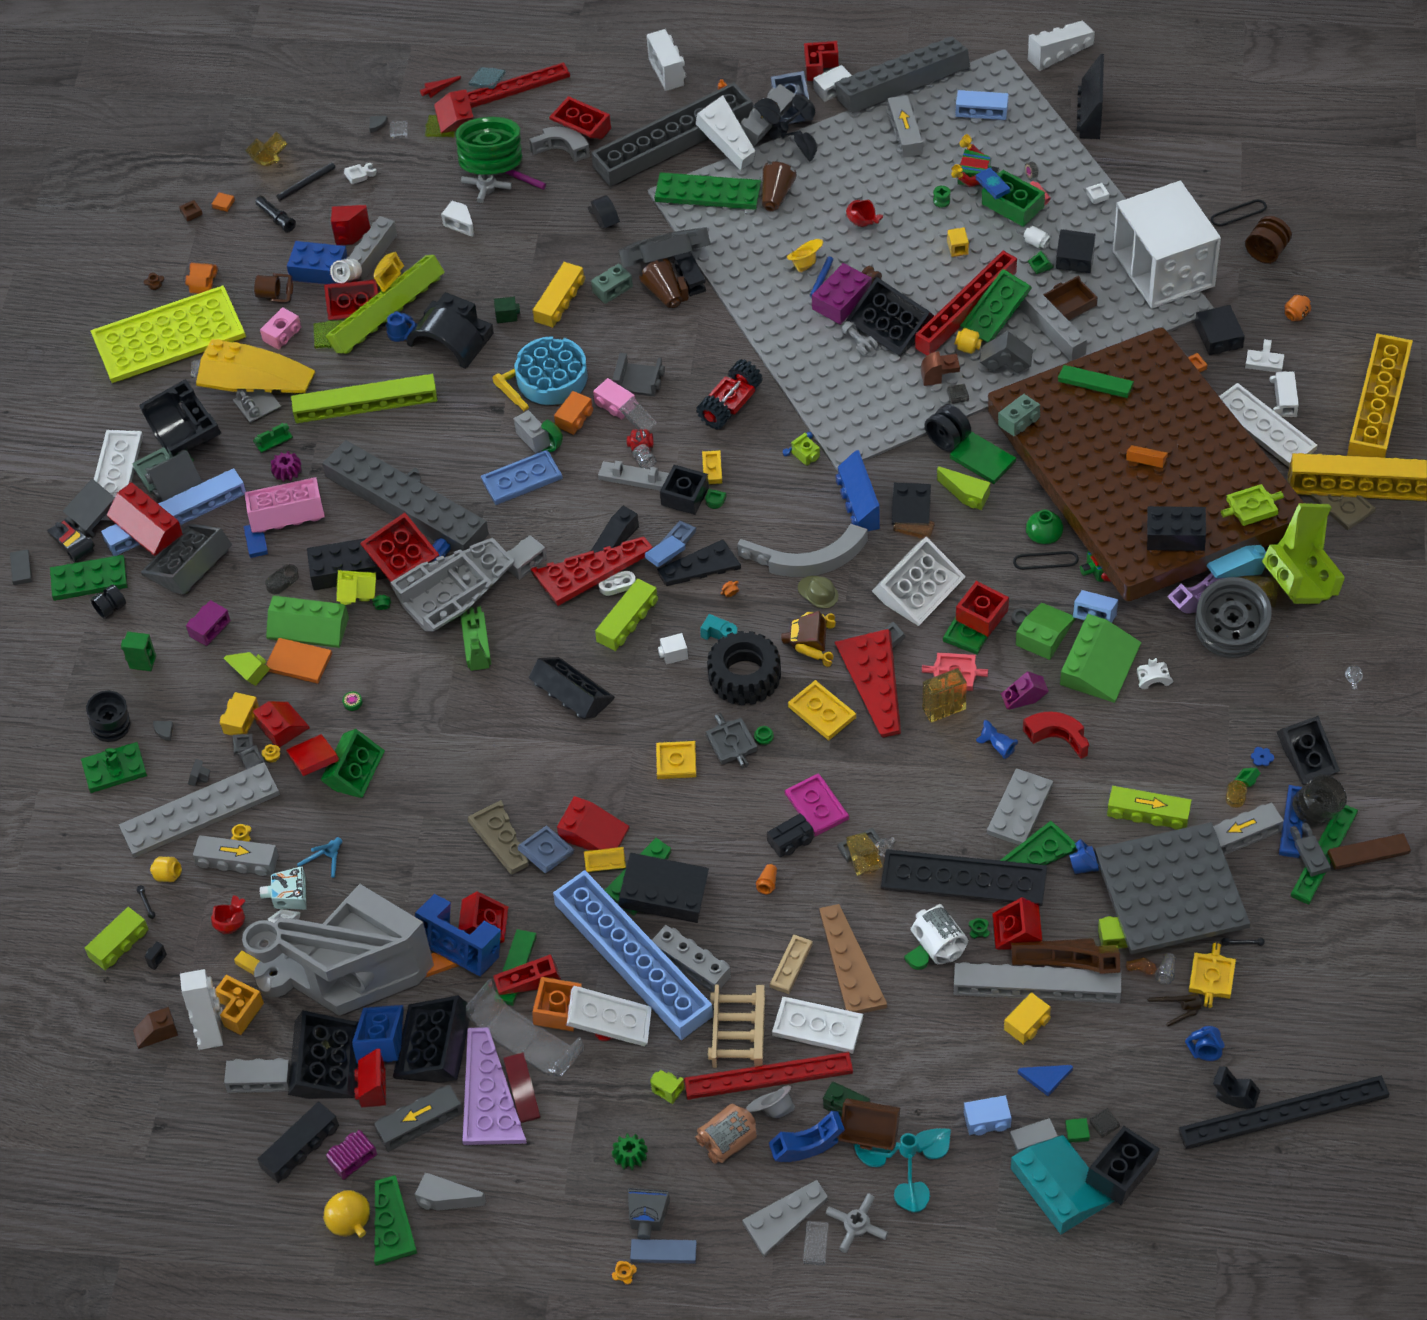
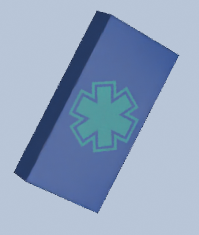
M991 168L976 174V180L995 199L1010 193V187Z

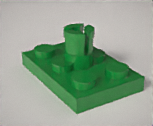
M138 742L115 749L107 748L105 752L81 759L90 793L147 776Z

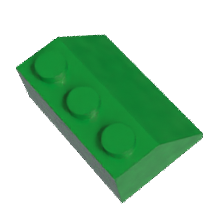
M353 729L342 735L335 749L339 760L327 766L321 781L336 792L362 798L385 750L359 730Z

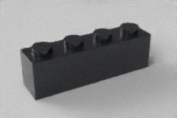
M318 1101L257 1158L260 1168L277 1183L282 1179H286L297 1165L302 1164L313 1150L321 1146L325 1138L335 1133L339 1126L336 1115Z

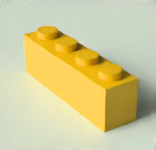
M563 262L533 309L534 322L553 328L560 321L562 313L569 307V303L576 296L578 288L584 284L585 275L583 267Z

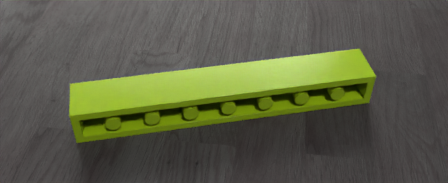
M425 255L400 275L386 291H380L325 335L335 352L347 354L352 351L355 344L363 342L366 339L365 336L377 331L380 324L386 323L390 314L395 311L400 312L406 303L416 299L415 296L417 294L425 292L431 283L440 280V276L445 271L435 255Z
M433 374L291 396L295 423L438 401Z

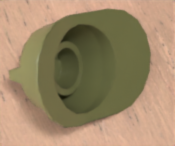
M812 575L803 578L798 583V592L818 608H830L838 601V591L828 578Z

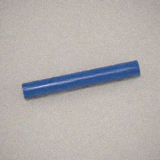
M831 256L827 257L810 293L811 298L812 294L825 280L834 260Z

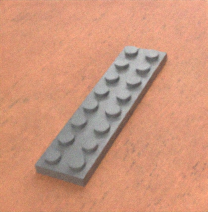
M263 762L119 824V827L135 858L279 796L280 793Z

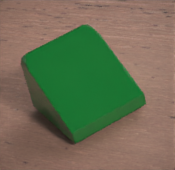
M1042 251L1028 261L1036 274L1054 268L1047 255Z

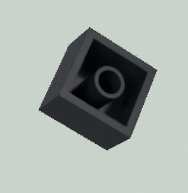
M673 465L660 490L661 505L696 515L709 489L708 474Z

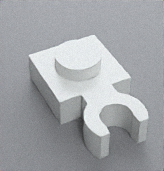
M367 163L364 167L358 164L345 168L344 174L351 184L367 180V176H375L376 168L372 169V163Z

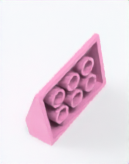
M316 477L244 492L252 533L266 532L268 529L273 528L282 529L287 525H300L305 521H318L325 517Z

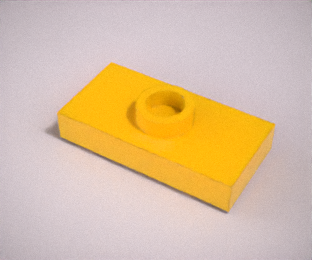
M624 847L584 851L586 872L626 868Z

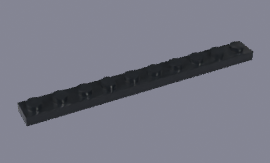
M1381 1075L1179 1127V1133L1185 1149H1190L1389 1098L1390 1093Z

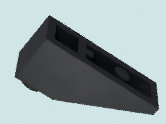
M623 505L611 517L591 551L596 553L603 551L604 547L610 546L614 548L621 546L622 542H626L639 528L638 514Z

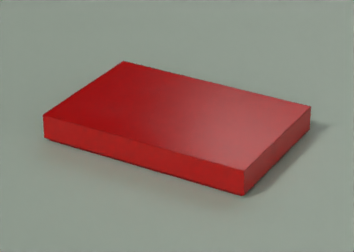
M322 734L286 749L288 756L303 776L339 760L336 752Z

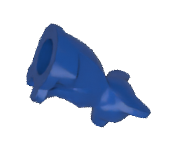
M984 720L981 736L976 741L978 743L991 741L993 747L1003 759L1008 758L1014 753V747L1018 744V740L1010 739L1006 735L998 733L997 729L988 720Z

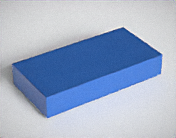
M250 525L244 526L250 558L268 554L264 532L252 533Z

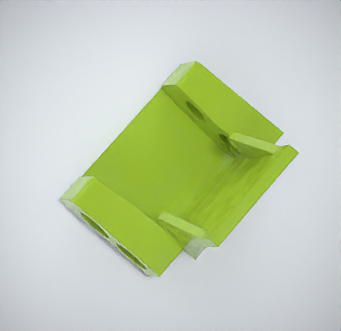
M1299 503L1284 537L1277 545H1269L1262 560L1263 564L1294 604H1320L1322 600H1329L1331 596H1338L1344 582V575L1323 550L1327 518L1332 508L1329 504Z

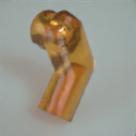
M1146 958L1126 961L1128 972L1140 970L1147 975H1153L1157 970L1156 965Z

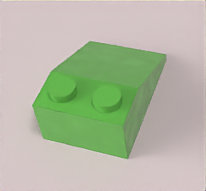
M1041 603L1024 619L1017 630L1016 646L1051 660L1076 618L1073 615Z

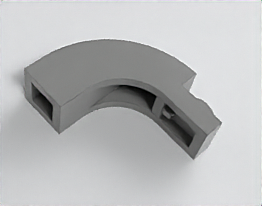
M545 128L542 135L529 139L533 155L550 149H562L571 155L574 162L590 157L589 144L579 132L570 128Z

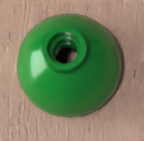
M1041 510L1029 517L1026 523V533L1036 543L1050 544L1062 536L1063 523L1055 513L1049 510Z

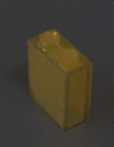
M959 668L923 681L922 708L930 722L966 709L967 682Z

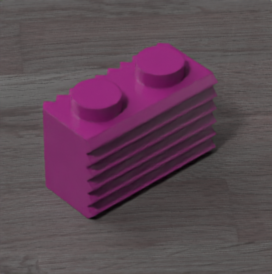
M358 1130L357 1132L350 1133L340 1145L331 1147L326 1157L331 1167L344 1180L374 1158L377 1152L369 1139L361 1130Z

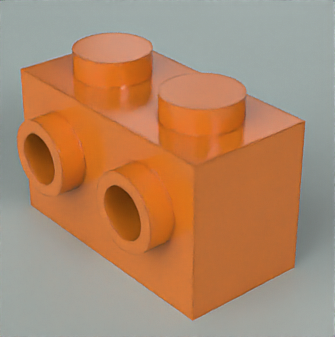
M572 391L555 413V424L560 429L574 435L578 429H581L586 418L591 416L593 412L591 398Z

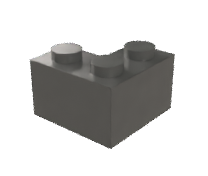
M1007 331L982 346L980 363L992 372L1006 364L1016 373H1020L1031 367L1033 350Z

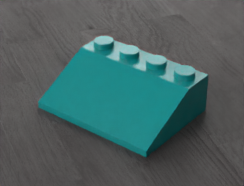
M1064 1135L1029 1146L1011 1157V1170L1060 1234L1065 1233L1114 1202V1200L1085 1182L1089 1167Z

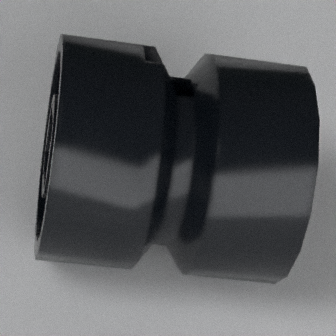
M113 584L104 589L103 594L98 593L90 599L92 606L103 619L113 614V609L118 610L126 605L123 594Z

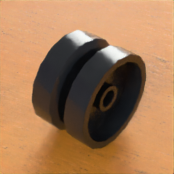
M951 404L941 406L924 423L925 431L930 440L937 447L945 451H952L971 434L969 420L961 410Z

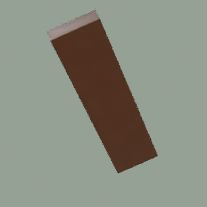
M1404 833L1331 848L1327 853L1334 870L1410 854L1411 849Z

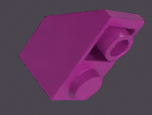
M1027 671L1004 690L1001 696L1006 708L1010 710L1036 703L1049 690L1043 676Z

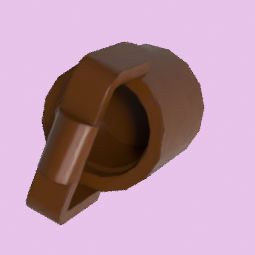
M273 273V276L257 275L254 285L256 298H269L272 302L289 303L291 301V294H293V277L289 274ZM279 277H288L286 300L278 299L281 289Z

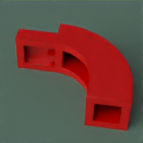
M1049 711L1040 712L1023 719V731L1033 744L1045 738L1057 737L1067 741L1080 759L1088 756L1089 742L1084 737L1085 727L1075 718L1060 712Z

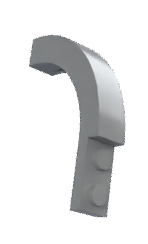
M850 524L845 533L831 545L817 551L801 554L779 552L740 539L737 544L738 556L753 560L761 565L769 566V573L786 577L816 576L833 571L852 560L867 543L868 529Z

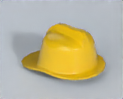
M814 239L804 243L794 252L790 253L787 259L792 260L798 272L809 269L816 263V251L822 247L823 240Z

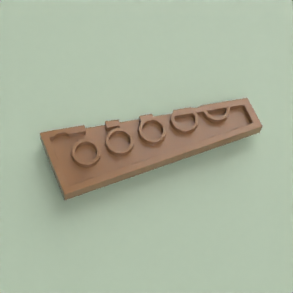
M840 905L819 908L845 1010L866 1013L887 1008V1002Z

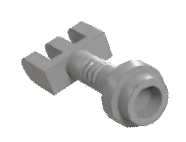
M847 321L842 326L843 333L845 335L850 334L859 343L857 350L863 356L871 352L873 348L878 347V343L871 336L865 339L855 330L856 325L853 322Z

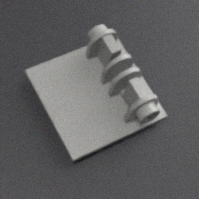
M237 389V398L233 399L250 423L281 407L272 393L265 392V389H254V392Z

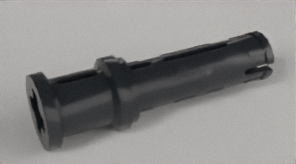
M263 196L256 198L255 204L271 216L274 223L280 225L285 232H291L295 228L296 221L293 218H289L285 211L278 210Z

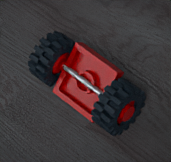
M739 359L728 371L729 377L725 376L696 407V413H699L698 417L702 418L701 421H705L706 425H710L712 429H721L730 419L731 414L735 415L761 384L763 378L762 374L759 373L760 370L756 369L755 365H751L750 361L747 362L745 359L743 361Z

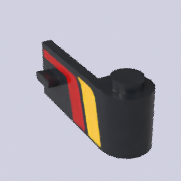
M66 519L60 523L56 522L55 526L47 530L65 548V551L74 563L94 551L93 547L95 544L90 537L86 538Z

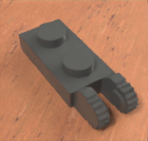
M1302 824L1305 838H1301L1296 826L1290 827L1295 846L1310 876L1330 871L1331 866L1315 835L1312 834L1309 824Z

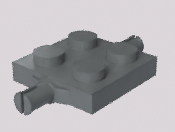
M719 713V716L716 714L714 718L719 725L706 731V736L721 765L738 760L741 768L748 767L749 763L745 756L756 752L757 745L742 718L734 721H725L722 713Z

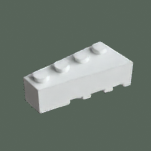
M1084 21L1068 24L1062 29L1059 27L1054 28L1051 32L1042 31L1037 36L1031 34L1029 35L1028 60L1039 71L1048 68L1093 45L1094 31Z
M723 95L697 113L696 125L740 171L753 162L755 149Z
M205 969L181 973V990L190 1022L193 1024V1032L195 1038H197L198 1049L223 1046L220 1017L223 1008L220 1007L219 997H217L216 989L213 987L211 976H207Z

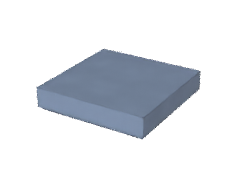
M547 825L518 845V850L545 874L574 854V849Z

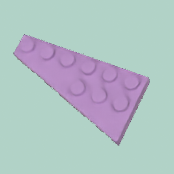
M489 1027L468 1028L463 1145L527 1144Z

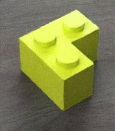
M338 570L337 601L344 605H350L352 602L356 603V598H359L360 601H370V599H373L375 597L376 573Z

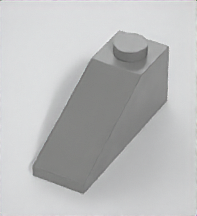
M426 1172L415 1193L417 1204L427 1210L430 1208L434 1210L477 1207L484 1206L486 1203L483 1192Z

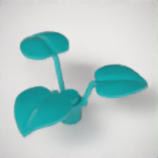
M930 1129L922 1131L916 1136L910 1133L904 1134L900 1139V1143L897 1142L892 1151L872 1147V1150L862 1149L860 1144H854V1149L858 1158L864 1164L871 1167L883 1166L886 1163V1157L891 1158L899 1149L900 1154L904 1158H908V1184L902 1183L896 1187L894 1199L900 1207L913 1213L920 1212L927 1206L930 1192L925 1183H912V1157L916 1154V1151L919 1153L923 1152V1155L929 1159L944 1157L949 1150L951 1129Z

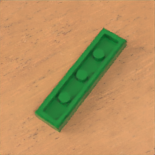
M1067 365L1063 366L1058 376V382L1128 398L1134 386V381Z
M516 930L502 972L528 963L537 938L536 933ZM496 989L493 1000L497 1003L514 1006L518 992L499 995Z

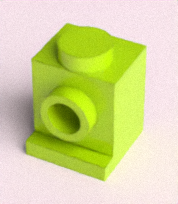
M806 433L791 442L792 454L804 465L807 466L820 457V447L809 439Z
M662 1070L655 1072L650 1081L652 1092L671 1104L676 1101L685 1089L682 1077H679L677 1080L672 1073H665Z

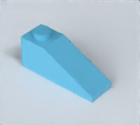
M1261 545L1245 546L1209 562L1207 567L1216 579L1261 575L1266 567L1262 562L1266 551Z

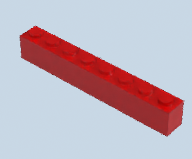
M1004 250L995 257L915 334V349L925 355L935 352L961 327L960 325L1002 269L1012 275L1017 273V258Z

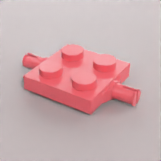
M937 653L934 666L922 665V673H933L935 678L934 688L973 691L976 676L988 677V669H977L975 664L976 655Z

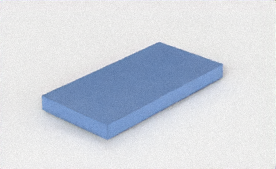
M548 450L481 476V480L495 505L563 479Z

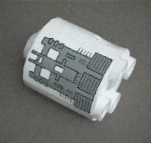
M939 904L927 911L923 909L916 914L917 919L910 930L932 960L939 965L957 960L965 950L968 939L943 905Z

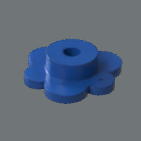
M1256 747L1254 753L1251 754V758L1256 766H1268L1269 762L1274 760V755L1270 753L1268 748Z

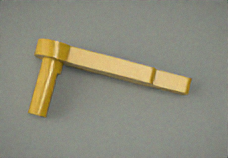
M515 369L503 375L499 373L494 375L492 379L496 387L500 388L523 411L529 409L528 404L506 382V380L516 376Z

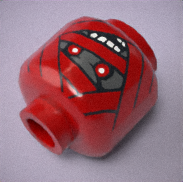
M648 429L632 430L630 436H627V447H631L633 453L649 452L650 448H653V433H650Z

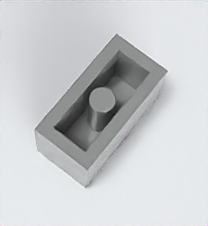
M529 410L513 418L517 435L535 454L551 445L548 432L541 428L542 424Z
M531 535L521 540L512 550L507 551L515 560V563L508 571L517 579H522L531 571L530 568L537 567L547 559L545 547Z

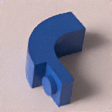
M831 1111L812 1128L801 1132H780L769 1142V1146L775 1161H799L816 1156L838 1143L837 1136L845 1129L839 1113Z

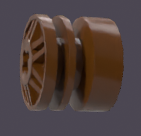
M1265 216L1260 219L1245 240V247L1247 252L1257 261L1273 263L1292 239V232L1290 227L1280 218Z

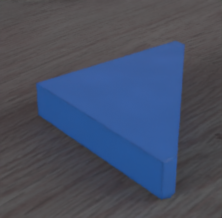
M1073 1066L1019 1068L1018 1074L1049 1096L1073 1071Z

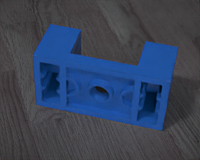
M434 894L415 912V917L424 924L430 950L481 977L499 958L501 929L483 921L470 935L467 934L465 931L450 924L451 902Z

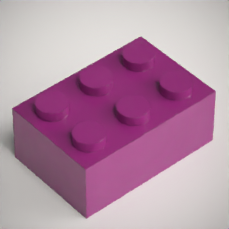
M842 263L812 294V310L841 325L871 286L872 278Z

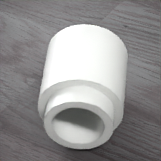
M1035 226L1028 227L1023 236L1025 237V242L1039 249H1046L1051 240L1048 233Z

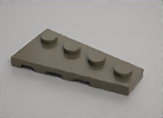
M500 800L468 816V822L508 872L513 875L528 867V860L518 850L520 842L516 838L515 830L512 828L508 814L505 813L504 805Z

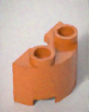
M190 263V274L186 276L185 280L186 285L189 286L190 293L199 294L212 289L213 278L216 277L218 271L217 265Z

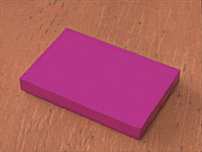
M819 773L785 790V795L794 808L812 826L815 837L849 820L848 813Z

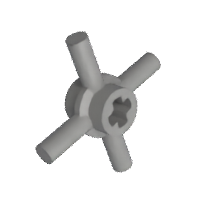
M479 174L478 178L461 177V183L477 185L478 189H480L477 198L479 203H483L486 194L493 193L495 188L512 189V183L497 181L493 174Z
M867 1194L860 1209L852 1210L848 1214L830 1206L827 1208L826 1215L844 1222L847 1234L839 1248L842 1252L847 1253L854 1237L862 1236L866 1232L886 1240L888 1232L871 1225L867 1215L875 1198L873 1195Z

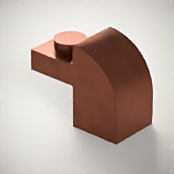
M939 351L927 355L921 363L924 386L942 384V374L960 372L957 354L940 356Z

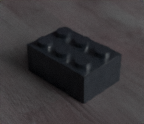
M1147 507V550L1205 551L1206 507Z
M1123 1126L1089 1167L1085 1182L1122 1206L1155 1165L1160 1148Z

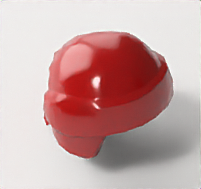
M868 199L854 200L846 209L848 219L858 227H866L874 223L878 224L879 220L883 218L881 214L875 215V207Z
M233 895L231 905L214 906L211 916L212 926L222 934H233L245 920L242 905L246 900L243 898L239 900V897Z

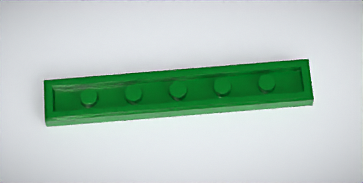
M1339 802L1318 842L1330 865L1331 860L1327 853L1328 850L1341 846L1358 814L1357 809ZM1305 866L1290 897L1310 905L1326 872L1311 877Z

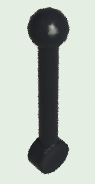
M140 885L136 889L137 893L141 894L148 910V917L153 919L156 914L152 911L145 896L144 886Z
M1223 938L1221 940L1224 946L1229 944H1258L1263 946L1265 943L1263 938H1258L1257 940H1229V938Z

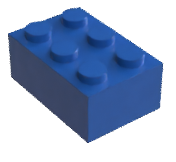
M295 241L287 264L288 274L293 277V281L319 284L338 283L332 279L330 269L334 262L345 260L348 257L346 246Z

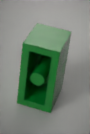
M127 631L125 639H122L121 649L124 651L125 660L129 668L152 671L157 656L150 635Z

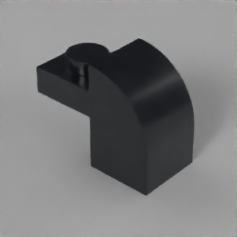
M607 195L590 201L591 206H588V210L591 214H595L599 227L607 228L620 222L617 211Z
M1219 1066L1213 1085L1218 1090L1216 1097L1223 1103L1237 1108H1255L1260 1089L1252 1079H1236L1226 1066Z

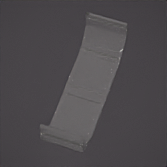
M490 979L466 1005V1015L479 1028L489 1027L493 1041L514 1054L524 1052L526 1062L548 1076L562 1077L585 1049L580 1037L572 1045H568L542 1027L533 1025L531 1020L509 1007L494 991L492 980Z

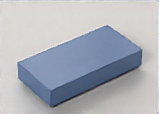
M672 535L646 552L645 558L657 567H660L684 551L685 544Z

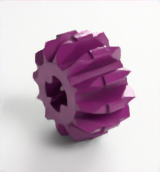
M288 451L286 454H283L281 452L279 456L275 455L274 460H271V472L277 480L282 479L285 482L286 479L292 481L293 477L298 478V473H301V460L295 453L291 454Z

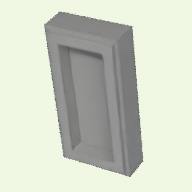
M1050 1118L1010 1131V1136L1018 1153L1029 1146L1058 1137Z

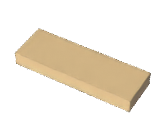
M793 935L771 980L770 988L787 994L790 993L813 945L811 940Z

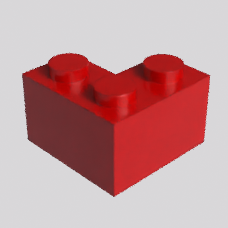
M837 41L804 43L807 81H813V78L823 74V68L839 66Z

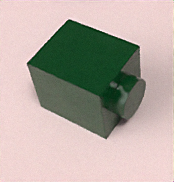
M515 296L494 299L497 324L518 321L517 314H520V305L516 303Z

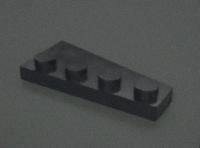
M724 539L658 568L657 572L667 587L688 582L691 578L700 577L701 579L707 577L708 574L717 572L722 574L730 569L740 570L741 564Z

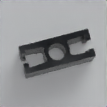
M691 251L674 255V260L676 261L674 263L675 269L680 277H684L689 296L706 292L705 278Z

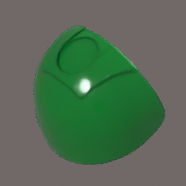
M547 419L542 423L541 428L548 432L551 445L541 451L548 450V452H553L560 447L563 435L560 428L554 422Z

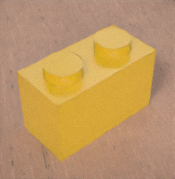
M237 692L234 693L232 699H229L225 714H222L220 717V725L224 734L233 736L248 733L255 718L253 711L259 708L256 697Z
M1031 992L1004 1020V1030L1022 1044L1028 1039L1032 1040L1037 1034L1038 1029L1049 1022L1051 1006Z

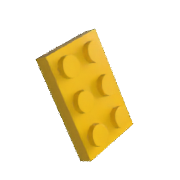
M816 680L788 702V707L828 741L856 719V713Z

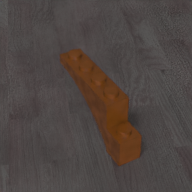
M1093 938L1011 943L1012 965H1056L1096 971L1100 974L1121 973L1120 952L1117 945L1096 946Z

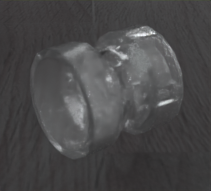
M642 444L633 450L632 455L638 461L640 468L650 469V467L656 464V458L651 453L648 445Z

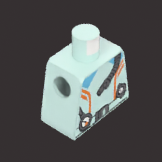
M303 867L272 874L271 886L260 887L261 899L271 898L276 909H307L306 876Z

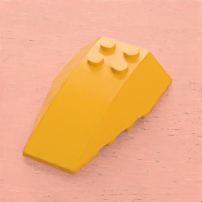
M212 339L201 357L196 386L237 392V389H246V392H254V389H265V392H272L275 389L281 390V393H306L315 375V370L283 355L238 342Z

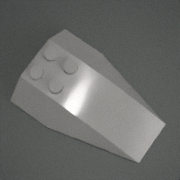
M490 538L471 545L467 550L462 551L460 549L454 551L453 555L445 558L444 556L438 557L434 562L421 563L390 582V585L403 608L424 631H435L466 612L515 563V560L494 538Z

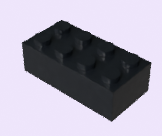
M367 538L307 548L313 590L337 587L338 570L376 573V580L386 579L387 577L361 546L360 543Z

